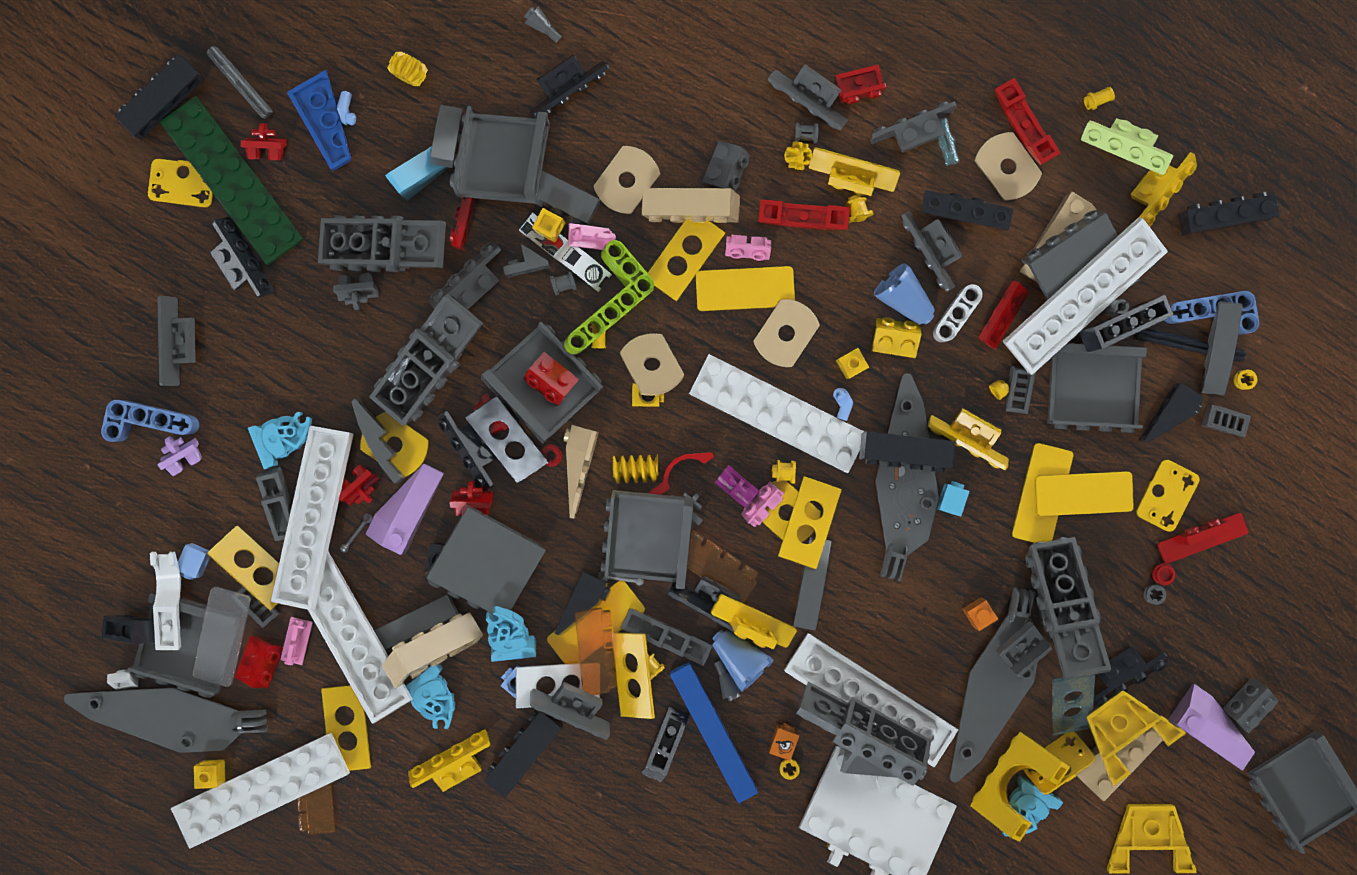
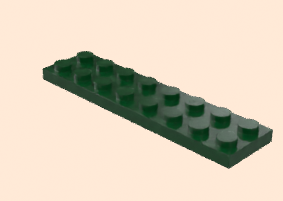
M197 96L160 121L266 265H271L304 241V238Z

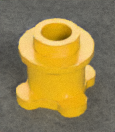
M854 195L848 198L845 207H850L851 217H849V223L864 221L874 214L872 210L868 211L866 197Z
M777 460L776 465H772V478H776L777 483L779 480L795 484L796 462L780 463V460Z
M654 653L648 654L650 680L665 668L663 663L659 664L653 657Z

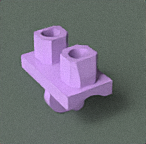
M170 436L165 439L166 446L161 448L163 454H168L161 457V462L157 464L161 470L166 468L172 476H175L184 469V466L179 461L181 458L185 457L190 465L199 462L202 456L197 448L199 445L197 439L194 438L180 446L184 443L181 437L177 440Z

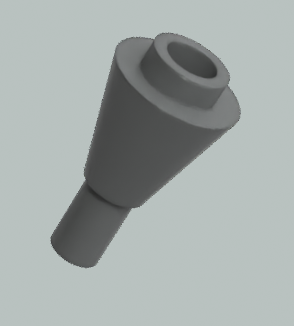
M539 6L536 9L531 7L524 16L527 19L524 24L543 34L546 33L557 43L562 36L551 27V23Z
M722 660L714 663L720 676L719 681L723 699L727 698L730 702L740 697L739 692L741 690L727 672Z

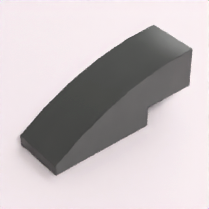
M440 105L430 164L453 168L462 116L461 108Z
M280 466L259 471L256 476L263 497L261 503L275 541L285 539L292 508L289 492Z

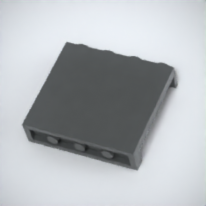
M467 106L466 114L462 116L463 131L458 136L459 152L454 156L455 172L450 177V187L454 189L456 196L536 204L550 126L547 112H538L537 119L475 114L471 106Z
M1098 210L1087 212L1083 219L1066 226L1065 231L1046 240V244L1040 248L1032 249L1021 260L1022 263L1030 267L1047 300L1118 237L1107 213ZM1138 278L1131 286L1140 281V278Z
M540 322L532 333L493 368L485 371L481 376V380L496 396L500 397L510 411L543 444L597 395L603 386L601 385V379L595 373L591 374L585 368L587 366L580 357L575 358L573 354L566 351L564 348L565 341L562 340L560 342L556 338L553 328L548 324L544 325ZM543 352L547 353L579 379L559 406L549 402L543 394L530 387L523 379L528 369Z
M1067 343L1051 357L1047 424H1054V429H1068V425H1076V430H1090V426L1099 427L1098 431L1110 432L1115 427L1121 428V432L1135 433V429L1143 428V425H1138L1142 357H1146L1147 348L1107 346L1100 350L1087 352L1084 344Z
M613 490L611 498H607L606 511H610L609 519L605 518L604 532H608V539L603 540L602 552L606 553V560L602 559L601 573H605L604 581L608 582V576L676 582V588L685 589L693 498Z
M465 504L458 523L430 570L425 572L426 579H428L427 582L436 588L442 586L454 598L459 599L461 596L468 600L467 604L473 608L479 609L481 607L487 610L486 613L490 612L491 615H493V608L495 606L511 610L546 550L543 545Z
M152 592L149 595L147 602L151 603L147 619L154 620L153 605L156 592ZM180 598V649L156 650L155 641L154 643L139 644L134 665L128 667L127 671L133 672L134 676L147 679L150 677L156 679L155 682L162 685H169L170 683L177 685L179 690L198 691L200 696L212 697L221 692L243 616Z
M1316 731L1311 732L1247 772L1251 779L1249 781L1250 786L1256 793L1259 792L1263 798L1260 800L1263 807L1268 812L1271 811L1274 816L1272 819L1273 823L1286 835L1284 838L1286 844L1292 850L1296 849L1302 854L1306 853L1303 846L1357 813V788L1325 736Z

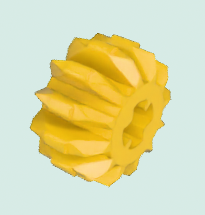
M395 52L387 67L391 74L412 86H420L428 71L425 64L403 52Z

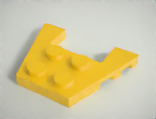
M1121 691L1086 718L1113 787L1131 774L1116 756V753L1150 728H1154L1168 747L1186 734L1184 730L1168 722L1169 720L1159 716L1125 691Z
M1128 804L1107 865V872L1109 874L1130 873V850H1173V871L1176 873H1196V867L1192 862L1191 852L1186 844L1175 806L1173 804Z

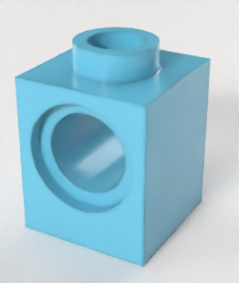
M951 481L950 485L944 484L936 509L961 517L969 491L963 489V484Z

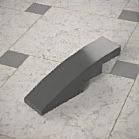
M1218 302L1207 341L1209 348L1204 362L1206 370L1200 387L1202 393L1225 395L1240 328L1243 307L1240 303Z
M354 399L351 401L367 445L393 483H400L405 476L391 461L397 454L383 439L389 433L388 430L360 399Z
M810 536L808 544H811L815 537ZM830 540L825 541L817 569L803 565L793 626L816 631L829 561Z
M447 594L375 629L374 632L386 650L459 614L451 596Z
M632 608L629 609L621 629L629 633H643L646 635V641L660 648L663 647L681 657H686L702 666H705L713 649L712 644Z

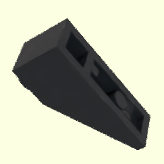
M1182 383L1174 384L1142 433L1139 441L1151 442L1193 415H1196L1202 408L1201 402L1204 397Z
M582 572L554 634H565L597 608L602 601H606L611 592V589H609L610 583Z
M669 706L641 774L659 782L664 780L690 715Z

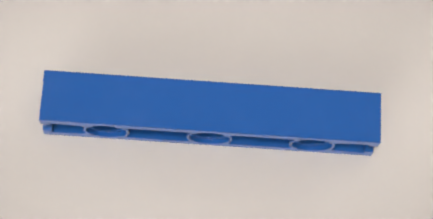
M690 661L671 670L670 676L738 804L758 793L757 787Z

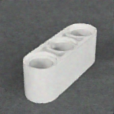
M971 284L959 291L933 329V337L936 341L947 342L956 336L981 301L982 290L979 286ZM967 290L974 292V301L967 300L965 296ZM954 308L961 310L962 317L960 320L953 317L952 311ZM941 326L949 329V336L947 338L940 335L939 330Z

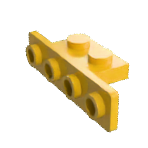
M817 147L814 148L812 161L809 164V168L812 170L830 174L829 185L840 190L854 191V193L861 196H871L874 187L893 192L900 176L899 170Z
M1190 152L1177 169L1169 165L1164 175L1149 170L1131 193L1132 199L1147 206L1139 217L1143 218L1149 227L1154 223L1159 211L1167 207L1171 196L1181 189L1186 177L1194 173L1197 167L1195 154Z
M963 408L951 425L931 415L928 427L933 433L943 435L949 438L950 441H955L956 446L965 447L972 455L986 459L995 468L1007 469L1009 459L991 449L1001 434L1000 429Z
M723 594L719 596L711 610L712 615L731 624L736 636L741 639L749 638L762 648L767 646L774 649L776 644L787 648L797 632L795 627Z
M486 729L453 745L448 750L435 755L421 765L415 766L408 772L410 786L414 788L432 778L444 792L482 771L481 764L474 757V754L490 746L489 735Z

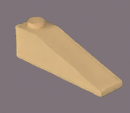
M1074 192L1069 193L1062 200L1033 249L1040 248L1046 244L1047 239L1059 235L1065 231L1066 226L1077 223L1083 219L1087 212L1097 209L1092 203ZM1024 264L1020 272L1037 282L1030 267Z
M572 425L571 429L567 428L564 436V441L567 442L570 518L573 519L576 518L599 434L597 431Z

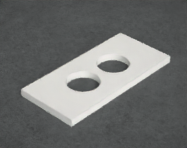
M600 663L516 667V708L531 707L530 692L532 689H536L538 680L545 676L553 678L555 682L554 690L548 694L550 696L555 694L566 676L576 675L580 681L579 689L600 698Z

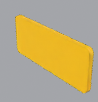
M790 266L708 270L696 273L697 308L699 311L776 307L782 299L795 301L793 268Z
M1040 443L1034 445L1012 530L1014 538L1034 543L1052 541L1058 515L1039 516L1036 513L1035 478L1037 476L1069 474L1073 459L1071 451Z
M1127 471L1046 475L1035 478L1036 513L1039 516L1129 512L1133 510L1132 474Z
M619 580L609 588L611 592L607 600L602 601L597 608L565 634L556 635L554 631L547 637L548 643L565 664L580 663L612 637V633H618L622 630L621 627L630 608L642 613L645 611L644 605L625 581Z

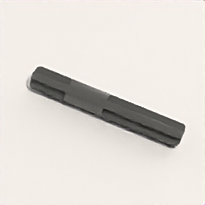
M215 46L210 47L206 52L207 56L260 117L268 118L272 114V109L219 48Z

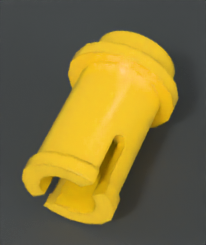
M1106 87L1096 93H1087V96L1084 97L1086 108L1088 110H1095L1097 106L1113 101L1115 99L1114 91L1111 87Z
M592 324L590 328H592V333L596 334L598 331L597 327ZM605 332L592 342V348H606Z

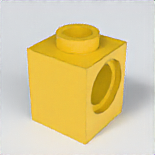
M542 208L532 228L539 235L556 242L565 225V221L556 214Z
M859 348L836 360L846 379H850L869 368Z
M633 384L632 406L659 407V402H664V393L655 395L654 399L650 402L644 401L637 385Z
M202 760L194 766V789L218 788L225 782V760Z

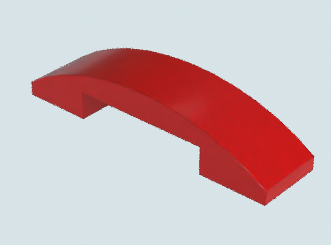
M1013 78L997 87L995 93L1017 136L1032 157L1042 165L1060 155L1061 152L1050 135L1045 134L1026 103V96L1016 79Z
M761 200L758 222L806 229L848 230L850 207L831 205L825 207Z

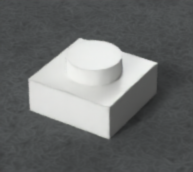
M118 670L114 674L107 675V683L116 690L138 687L139 678L127 670Z

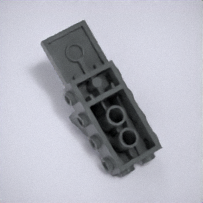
M334 215L333 218H321L318 263L329 265L330 270L343 271V267H348V270L362 271V267H367V271L380 272L381 268H386V271L405 272V268L409 267L443 268L446 222L403 220L401 216H389V219H384L382 216H370V219H365L364 216L353 215L352 218Z
M449 294L445 295L422 328L415 329L410 335V341L397 353L398 358L386 368L385 371L387 373L374 385L375 390L369 398L402 426H405L412 420L416 422L424 413L421 410L424 405L428 406L435 398L433 394L435 390H440L447 382L446 377L460 366L458 360L462 356L461 353L483 323Z
M1062 537L1050 542H1036L1030 546L1025 555L1026 565L1028 568L1031 567L1033 574L1031 576L1032 586L1034 589H1037L1039 595L1037 597L1040 624H1043L1045 631L1049 632L1050 638H1053L1064 680L1110 672L1111 670L1099 629L1101 621L1100 612L1095 607L1094 592L1089 586L1088 572L1086 567L1083 566L1081 548L1077 545L1075 537Z
M808 681L804 687L796 714L820 726L825 731L834 734L833 743L845 749L841 772L896 777L912 786L915 785L918 779L922 780L924 778L930 757V739L854 697L847 703Z

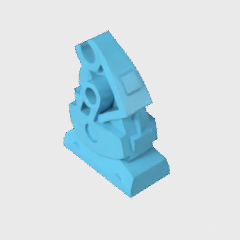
M297 412L293 417L282 416L278 419H271L262 426L248 427L264 469L278 466L277 459L288 457L289 453L300 449L305 444L309 428L312 424V418L306 417L305 423H301L299 418L303 413ZM289 422L290 424L288 426H283L282 423Z
M498 606L493 608V615L490 612L486 613L488 642L491 646L492 662L536 657L535 636H529L528 628L523 625L524 619L520 615Z
M441 664L435 667L430 666L406 685L413 698L411 700L413 707L426 719L433 720L434 729L439 727L438 720H444V729H448L455 710L454 693L448 690V682L439 675L443 669Z
M1019 774L1017 779L1018 787L1011 793L1008 801L1017 812L1032 822L1025 833L1028 834L1038 829L1036 825L1040 820L1046 819L1050 808L1058 810L1063 801L1052 792L1047 795L1042 794L1032 781Z

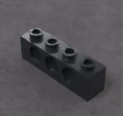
M1162 295L1129 308L1125 314L1112 316L1083 329L1079 334L1086 351L1091 352L1112 345L1174 315L1166 295Z

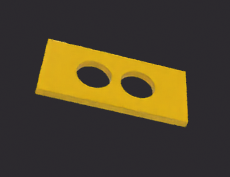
M685 220L648 272L654 281V286L677 301L722 239L725 232L710 221L696 223L692 222V220ZM691 235L697 236L702 242V249L695 255L687 254L682 247L683 240ZM674 256H680L687 262V270L682 275H673L668 270V261Z
M805 476L803 477L778 554L779 557L817 569L842 489ZM810 501L820 503L823 508V515L818 520H811L805 515V505ZM809 525L814 529L816 536L811 544H803L798 540L797 530L800 526Z
M236 526L207 554L271 611L278 604L271 602L279 563L240 527ZM242 550L251 552L254 556L253 565L248 568L238 567L234 562V556L237 552ZM258 568H268L273 573L272 582L264 586L257 584L253 579L255 570Z
M614 632L612 633L621 716L653 719L655 715L646 635L643 633ZM628 653L633 654L638 661L636 672L630 671L626 666L625 658ZM630 679H635L641 687L639 697H634L628 689Z
M351 685L322 688L326 735L332 733L349 771L371 768L365 710ZM341 706H348L354 712V720L349 725H342L336 719V711ZM349 731L356 736L357 745L354 749L344 750L340 747L338 738L341 733Z

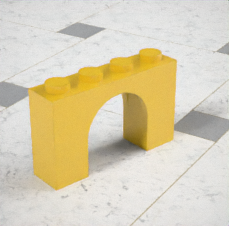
M1019 732L1012 739L1007 752L999 758L998 765L994 771L987 776L982 789L974 795L970 806L1010 838L1020 842L1032 822L1017 812L1007 799V785L1011 777L1020 770L1033 769L1047 780L1059 785L1070 766L1030 737Z

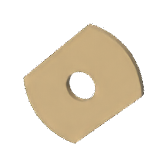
M1013 132L1002 133L990 138L980 148L974 160L1003 201L1015 200L1025 196L1036 186L1042 175L1038 166ZM1004 159H1011L1015 162L1016 170L1013 174L1008 175L1002 172L1000 165Z
M622 146L594 184V189L599 199L609 209L623 214H632L643 199V188H651L660 176V171L655 161L645 151L631 146ZM625 172L632 173L635 177V183L630 188H624L619 183L620 175Z
M782 299L753 342L758 352L767 361L782 367H793L820 324L814 313L804 304L794 300ZM784 325L791 326L795 332L793 339L787 342L782 341L778 335L779 329Z
M662 334L638 336L628 342L620 352L642 395L652 396L666 393L675 388L684 377L682 369ZM649 358H655L660 362V367L657 370L650 371L644 367V362Z

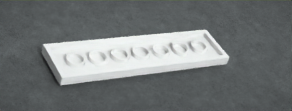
M1138 217L1006 337L1003 343L1026 371L1031 375L1034 374L1168 251L1145 220Z
M710 354L689 393L846 473H849L860 451L861 435L864 431Z
M310 426L271 602L307 610H315L339 503V495L351 448L352 433Z
M328 551L315 610L308 611L373 724L410 702L413 698L404 683L396 689L394 688L382 667L389 656Z
M808 632L784 668L786 673L805 685L809 681L847 703L854 697L931 740L928 764L933 767L936 766L958 732L956 727Z
M329 733L221 784L218 788H212L172 807L171 810L190 849L348 775L350 771L332 733Z

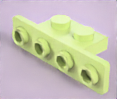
M1116 118L1111 128L1090 120L1081 137V140L1162 175L1165 174L1173 158L1172 154L1153 147L1158 135L1153 134L1148 129L1134 126L1126 120Z

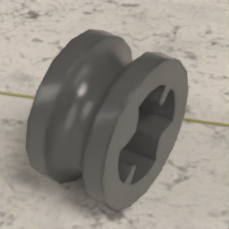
M1149 585L1145 588L1143 596L1148 603L1159 605L1165 601L1166 591L1160 585ZM1151 590L1159 591L1158 599L1150 597V594H1153Z

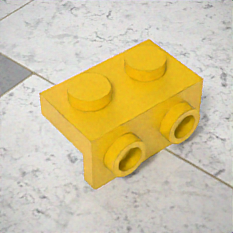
M889 317L877 318L872 351L916 358L922 335L920 325L913 321H895Z

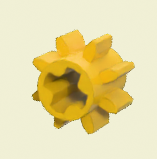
M793 142V147H787L785 151V161L789 163V168L804 170V165H808L812 161V151L808 148V144Z

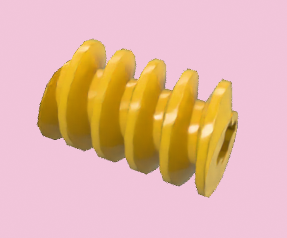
M632 455L629 456L628 462L625 461L624 456L620 457L619 462L613 456V477L617 484H620L622 477L626 483L630 482L631 477H633L635 483H638L640 477H642L644 483H647L649 476L653 483L656 482L658 477V455H656L655 461L652 460L651 455H647L646 461L643 460L642 455H639L636 462Z

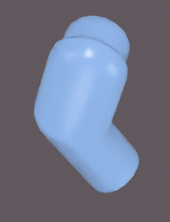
M347 91L341 92L337 110L340 120L344 125H354L356 123V115L349 113L352 94Z
M837 388L833 393L840 406L836 418L847 421L853 406V400L846 389Z

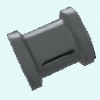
M796 122L794 142L813 141V144H817L818 123L814 125H800V123ZM801 132H810L811 134H802Z
M568 271V274L558 277L550 276L555 296L559 295V292L569 289L577 290L572 271Z

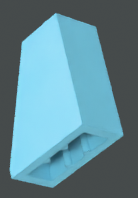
M432 146L385 175L398 193L407 201L449 168L430 164Z

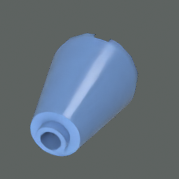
M905 263L901 264L888 274L890 277L886 281L882 280L878 284L874 295L877 299L918 325L922 323L928 324L934 318L933 313L935 309L910 266Z
M720 630L713 637L715 642L712 646L742 692L764 673L763 671L766 666L769 667L774 661L770 656L744 639L739 638L730 630L725 632Z

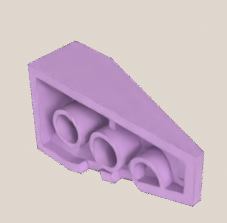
M423 464L374 515L366 535L391 551L400 555L405 554L444 473Z
M1192 684L1168 720L1243 771L1255 751L1214 697L1197 685Z

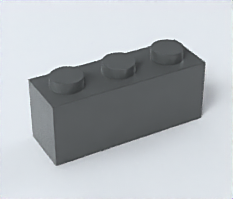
M544 171L541 172L536 205L542 207L545 204L551 207L550 211L560 217L565 214L571 217L570 221L572 223L589 226L600 204V200Z

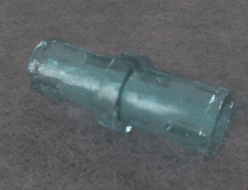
M943 118L939 121L946 135L950 151L944 136L939 138L938 146L942 148L946 166L960 162L954 144L956 139L951 134L948 119Z

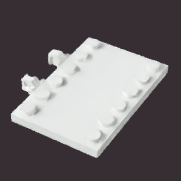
M835 746L798 828L830 843L828 849L832 852L827 862L838 867L843 854L848 856L850 853L870 863L869 867L872 868L870 875H927L956 809V805L896 777L843 773L840 769L845 749Z

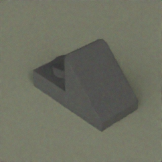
M522 244L525 262H521V259L508 262V266L503 267L507 278L551 268L548 260Z

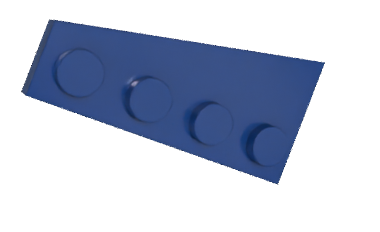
M325 70L289 90L287 94L330 169L334 171L352 161V157L338 114L329 75Z

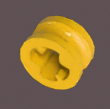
M1241 370L1234 375L1233 381L1238 389H1252L1257 384V375L1252 370ZM1242 375L1249 376L1250 381H1247L1248 385L1241 382V379L1244 378Z
M792 758L791 761L784 759L780 764L781 775L788 780L798 776L800 772L798 762ZM787 763H791V766L796 767V770H793V774L783 771V767L786 768Z

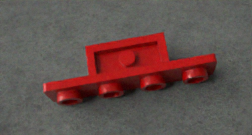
M1236 513L1223 519L1209 520L1206 522V525L1201 527L1194 526L1188 528L1183 534L1158 542L1157 546L1163 562L1168 564L1248 534V529L1242 514Z

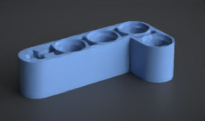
M1249 291L1169 304L1172 311L1184 310V314L1174 315L1164 320L1166 323L1175 324L1211 318L1215 316L1216 302L1218 300L1220 302L1238 303L1239 297H1242L1244 306L1242 307L1238 334L1252 333L1259 327L1256 300ZM1195 304L1200 306L1201 312L1199 315L1194 312ZM1243 319H1246L1248 322L1247 329H1244L1242 326Z
M113 400L106 407L101 434L109 442H122L128 438L131 425L135 424L179 435H192L198 431L199 421L192 415L127 400ZM120 404L124 408V412L121 416L117 412V408ZM142 409L146 413L143 421L139 418V412ZM163 414L167 416V423L164 426L161 424ZM177 422H185L189 426L186 428L185 426L177 425ZM115 426L119 430L117 437H114L112 433Z

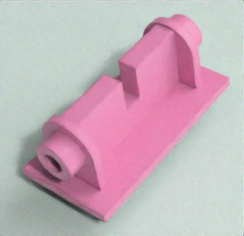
M569 223L568 246L603 250L608 242L616 239L615 234L609 231V228Z
M733 234L731 237L727 236L725 256H731L736 259L753 258L758 261L769 260L771 240H767L766 237L751 236V244L747 243V236Z
M769 481L767 485L760 489L753 501L744 508L741 515L752 526L760 525L770 514L765 510L766 506L773 510L783 500L782 496L784 493Z
M291 616L280 659L285 661V664L293 665L295 663L303 665L313 624L312 621Z

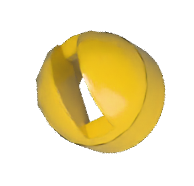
M1003 380L995 381L989 386L993 395L999 400L1004 398L1009 392V385Z

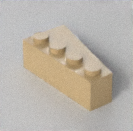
M643 188L642 215L649 218L650 222H662V219H670L671 222L677 223L684 222V220H692V222L704 223L705 221L739 223L740 196L731 188Z
M470 612L463 616L461 613L457 614L449 620V623L445 625L439 623L430 629L431 632L427 634L421 632L415 635L411 642L405 644L403 641L392 648V653L383 663L382 667L395 689L403 685V681L408 676H411L413 679L425 671L429 664L435 667L447 659V654L452 657L480 640L483 634Z
M1150 728L1116 753V756L1128 771L1132 773L1163 739L1154 728ZM1096 746L1091 749L1095 756V761L1076 776L1101 800L1105 801L1124 780L1113 787Z

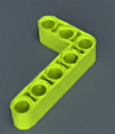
M612 240L608 242L601 252V258L625 288L565 339L564 348L570 354L575 355L582 352L654 289L653 279L620 241ZM608 249H615L618 253V256H611L608 252ZM623 265L629 266L632 269V274H626L623 270ZM638 282L645 284L647 289L645 292L638 288ZM621 296L628 297L630 305H624L621 301ZM605 310L612 311L614 319H608L605 316ZM588 324H594L597 327L598 331L596 334L588 330ZM571 338L579 339L581 347L576 348L572 346Z

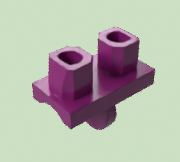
M729 465L715 481L719 487L744 508L759 493L757 488Z

